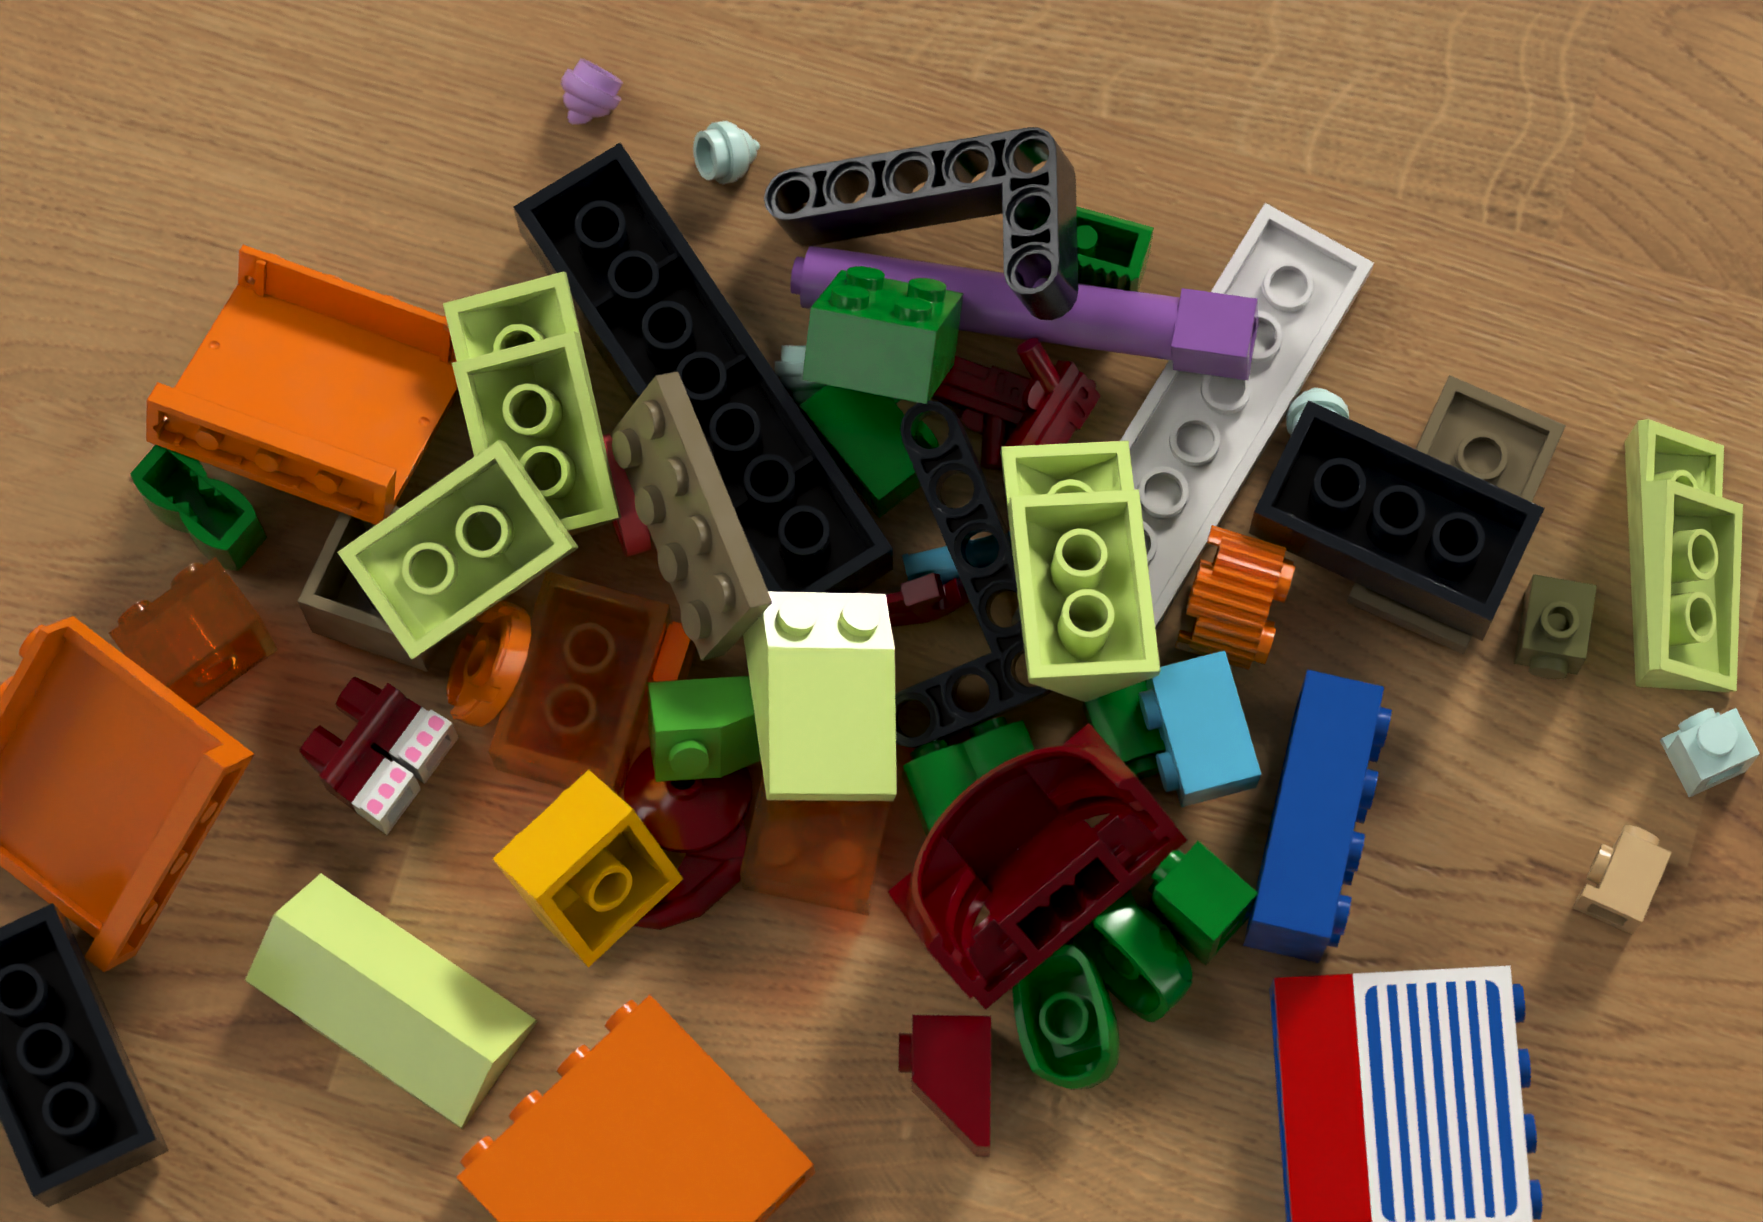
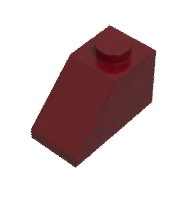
M912 1015V1033H899V1073H912V1092L976 1157H989L991 1135V1016Z

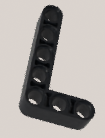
M1027 127L792 168L776 175L765 190L764 202L766 209L790 238L802 246H814L1003 214L1005 280L1030 314L1040 320H1054L1069 312L1077 301L1079 287L1076 175L1073 165L1048 131L1039 127ZM1047 161L1042 168L1032 172L1033 168L1039 163ZM986 171L984 176L978 181L972 182L977 175ZM926 182L921 189H919V190L916 191V192H913V190H914L918 185H920L921 183ZM866 192L863 198L854 202L858 196ZM807 203L804 208L796 212L801 205ZM1049 217L1040 228L1032 230L1037 222ZM1050 274L1047 281L1041 286L1032 288L1037 280Z
M928 400L927 404L917 403L908 409L902 418L900 428L902 441L991 653L895 694L896 743L910 748H918L936 740H943L1052 692L1040 686L1027 687L1016 676V662L1025 653L1021 619L1015 625L1006 628L1000 627L992 619L990 609L994 598L1006 591L1017 593L1011 537L961 420L955 412L942 403ZM927 416H943L948 422L949 427L947 439L937 448H922L917 441V426ZM962 473L969 475L974 486L973 497L969 503L960 508L947 507L941 496V488L945 480L953 474ZM977 533H992L999 545L997 558L987 567L977 568L972 566L966 556L968 541ZM972 675H978L983 678L988 684L990 691L987 704L976 712H968L963 709L958 703L956 695L961 681ZM919 700L925 704L930 714L929 727L918 737H909L903 733L898 724L900 709L907 702Z

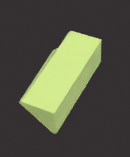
M560 272L443 303L457 361L452 363L474 456L497 440L506 442L571 536L620 519V510L567 273Z
M1650 419L1638 420L1625 440L1635 684L1637 687L1735 692L1737 691L1743 504L1722 497L1724 445Z
M1129 441L1001 447L1000 455L1028 682L1087 702L1159 676L1160 664L1139 489L1134 490Z
M319 874L274 913L245 979L247 983L298 1016L303 1023L461 1129H464L537 1023V1020L323 874Z

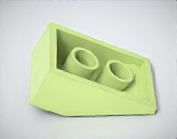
M497 440L337 553L410 658L414 659L528 584L579 547L507 443Z
M769 592L773 603L743 634L767 800L894 801L897 795L895 648L886 594Z

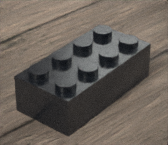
M1308 400L1255 508L1249 534L1264 541L1286 547V551L1483 641L1545 508Z
M53 903L0 927V1121L33 1197L48 1208L169 1151L68 919Z

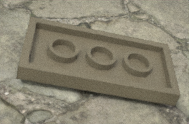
M673 372L654 377L611 431L612 451L617 464L625 470L635 494L637 515L640 521L647 525L658 551L660 572L663 578L671 584L681 608L683 629L686 635L694 641L699 656L703 661L724 656L773 602L679 373Z
M1449 375L1416 450L1532 502L1566 425ZM1354 583L1347 603L1462 654L1465 653L1472 637L1358 583Z

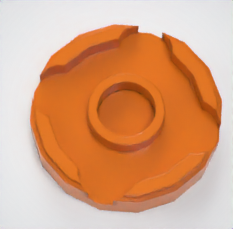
M502 600L478 616L476 621L483 623L476 636L467 633L465 639L461 640L450 668L446 688L448 704L454 706L450 710V714L453 719L471 726L483 727L497 716L507 703L519 681L528 655L531 639L530 616L525 608Z

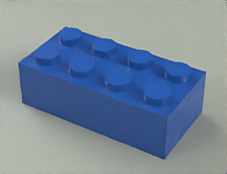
M1307 669L1296 702L1255 889L1258 894L1249 916L1243 946L1320 963L1327 946L1338 947L1340 937L1345 932L1352 897L1340 894L1342 884L1351 886L1354 872H1357L1365 840V834L1354 831L1355 822L1361 824L1365 822L1367 811L1371 809L1379 771L1367 769L1368 761L1377 763L1381 747H1384L1391 719L1392 709L1380 707L1384 692L1383 686Z

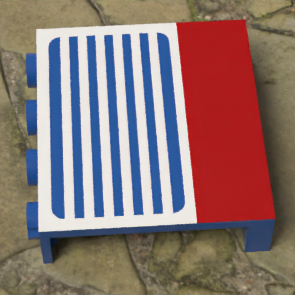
M1510 966L1276 977L1273 979L1269 988L1286 1222H1533V1219H1541L1543 1212L1541 1186L1538 1179L1529 1180L1527 1154L1536 1153V1124L1533 1114H1523L1521 1088H1530V1057L1527 1048L1518 1049L1515 1024L1524 1023L1525 998L1521 984H1512Z

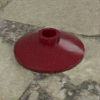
M649 746L639 755L628 772L624 786V802L636 812L663 850L692 853L720 844L739 828L751 804L752 781L747 767L723 777L696 779L690 788L679 790L674 787V783L677 780L656 782L651 748Z

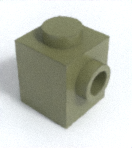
M1533 574L1524 594L1514 664L1529 666V672L1541 678L1564 679L1568 673L1577 675L1587 656L1597 585Z

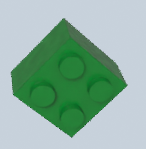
M855 266L848 268L847 271L840 270L811 306L802 380L927 404L954 365L964 293L946 290L947 286L943 282L929 278L911 279L909 283L887 279L884 272L872 267Z

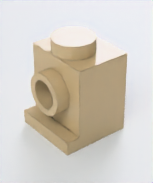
M1624 825L1613 848L1601 844L1586 878L1597 883L1596 888L1586 884L1578 895L1573 909L1633 935L1644 920L1672 852L1658 846L1660 840L1654 834L1639 827Z

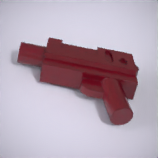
M1028 339L1020 344L1016 350L1032 377L1022 398L1023 405L1028 409L1004 447L1067 444L1073 433L1081 429L1101 395L1096 390V382L1088 379L1083 372L1078 370L1073 362L1058 360L1054 366L1039 339Z
M955 356L953 367L931 397L933 400L964 410L961 414L963 426L972 432L982 435L980 462L982 468L1002 469L1000 450L1007 442L1008 426L1015 429L1027 410V407L1023 405L1022 398L1031 378L994 365L989 368Z

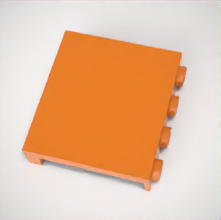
M74 616L47 626L44 624L37 626L26 637L20 647L19 656L23 660L14 676L9 677L0 685V866L47 903H53L65 917L93 937L94 941L84 957L101 971L106 972L136 956L255 754Z
M648 995L639 1005L632 999L621 1006L605 1024V1028L609 1033L591 1050L584 1044L571 1053L557 1069V1073L562 1078L544 1095L535 1090L519 1102L509 1114L513 1124L495 1141L489 1135L478 1141L461 1159L460 1163L465 1169L457 1176V1179L497 1222H765L815 1174V1168L810 1159L651 995Z

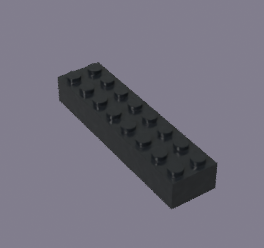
M621 142L513 206L519 232L547 275L560 272L567 273L576 318L631 402L635 403L655 376L673 372L679 373L768 592L856 593L893 570L892 546Z

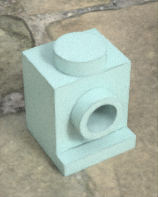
M1713 708L1701 711L1678 725L1680 730L1660 740L1688 797H1692L1746 772L1760 754L1736 708L1721 715L1719 712L1715 713Z

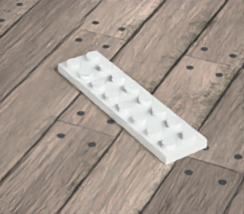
M1267 203L1263 205L1211 291L1213 293L1256 298L1258 300L1259 324L1249 380L1173 370V361L1169 360L1120 440L1129 441L1134 490L1139 489L1155 630H1157L1208 545L1207 538L1211 526L1219 527L1285 417L1289 405L1297 397L1374 266V262ZM1019 607L1012 617V625H1015L1021 619Z

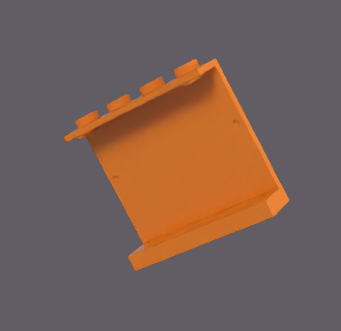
M243 244L239 250L238 285L174 388L157 382L147 399L146 441L377 525L390 516L459 392L452 363L457 361L446 316L438 315L402 302L393 296L374 292L344 281L335 275L324 274L285 260L276 254L266 253Z

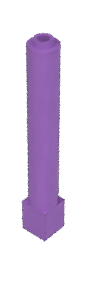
M810 246L805 257L797 256L792 268L791 293L800 295L802 308L811 309V306L840 270L847 271L848 268L855 266L872 267L884 272L887 279L909 283L911 279L929 278L943 282L947 286L946 290L964 293L959 330L1025 340L1038 338L1040 342L1172 360L1173 370L1249 380L1259 324L1258 300L1256 298L1182 288L1180 297L1078 283L1077 301L1069 312L1054 320H1040L1032 316L1006 283L1004 273L817 246ZM1040 278L1032 288L1041 286L1047 279Z

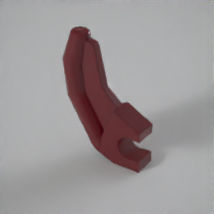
M931 573L901 583V591L886 595L891 627L931 622L947 616L969 603L961 579L954 578L942 585L940 574Z
M744 821L729 838L720 844L706 850L686 853L677 869L683 880L645 914L634 927L662 930L699 918L736 886L742 879L748 848Z

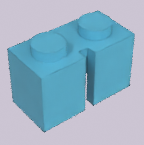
M1225 650L1160 667L1159 676L1148 679L1146 682L1147 691L1139 692L1138 695L1147 729L1153 730L1158 728L1161 739L1165 744L1166 751L1156 754L1158 770L1165 791L1176 790L1181 807L1256 788L1261 777V771Z

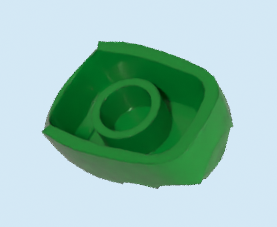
M1130 890L1073 936L1069 942V945L1080 947L1089 953L1105 987L1134 1014L1147 1022H1155L1167 1014L1183 998L1193 983V971L1190 963L1167 925L1150 910L1138 905Z
M1064 944L1012 987L1014 1014L1019 1041L1032 1072L1060 1087L1071 1090L1087 1089L1106 1081L1118 1065V1022L1105 984L1089 953L1080 947Z

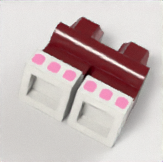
M354 676L338 696L335 705L339 711L357 722V725L345 741L319 725L308 736L300 747L299 752L306 762L319 774L328 792L384 834L388 835L421 790L416 778L425 784L459 737L451 721L431 709L427 711L405 697L402 692L391 684L387 683L383 689H380L376 685Z

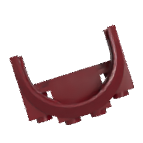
M1088 723L1062 746L1042 748L1019 755L995 767L971 784L947 807L931 828L918 853L913 870L887 892L929 954L969 999L974 997L986 1010L1161 864L1173 850L1176 851L1188 840L1137 777ZM1109 814L1093 828L1086 822V819ZM983 905H985L990 915L973 928Z

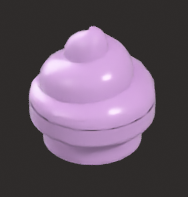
M580 58L574 70L567 69L561 80V86L565 91L563 102L569 110L568 121L572 125L584 124L592 120L593 117H603L610 113L611 110L617 108L621 101L617 93L623 82L605 69Z

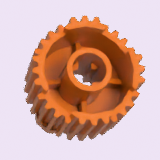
M1212 525L1207 543L1218 546L1213 563L1200 559L1186 604V615L1196 618L1191 633L1179 630L1174 648L1199 656L1225 650L1229 665L1246 670L1250 669L1253 661L1265 665L1276 632L1275 622L1267 620L1272 600L1281 603L1285 602L1295 570V566H1293L1294 561L1284 558L1286 547Z

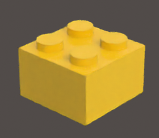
M590 770L586 771L575 783L563 791L548 808L492 858L543 925L588 968L683 880V877L636 812Z

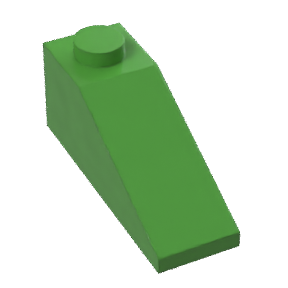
M749 676L648 682V736L656 782L718 778L761 761Z

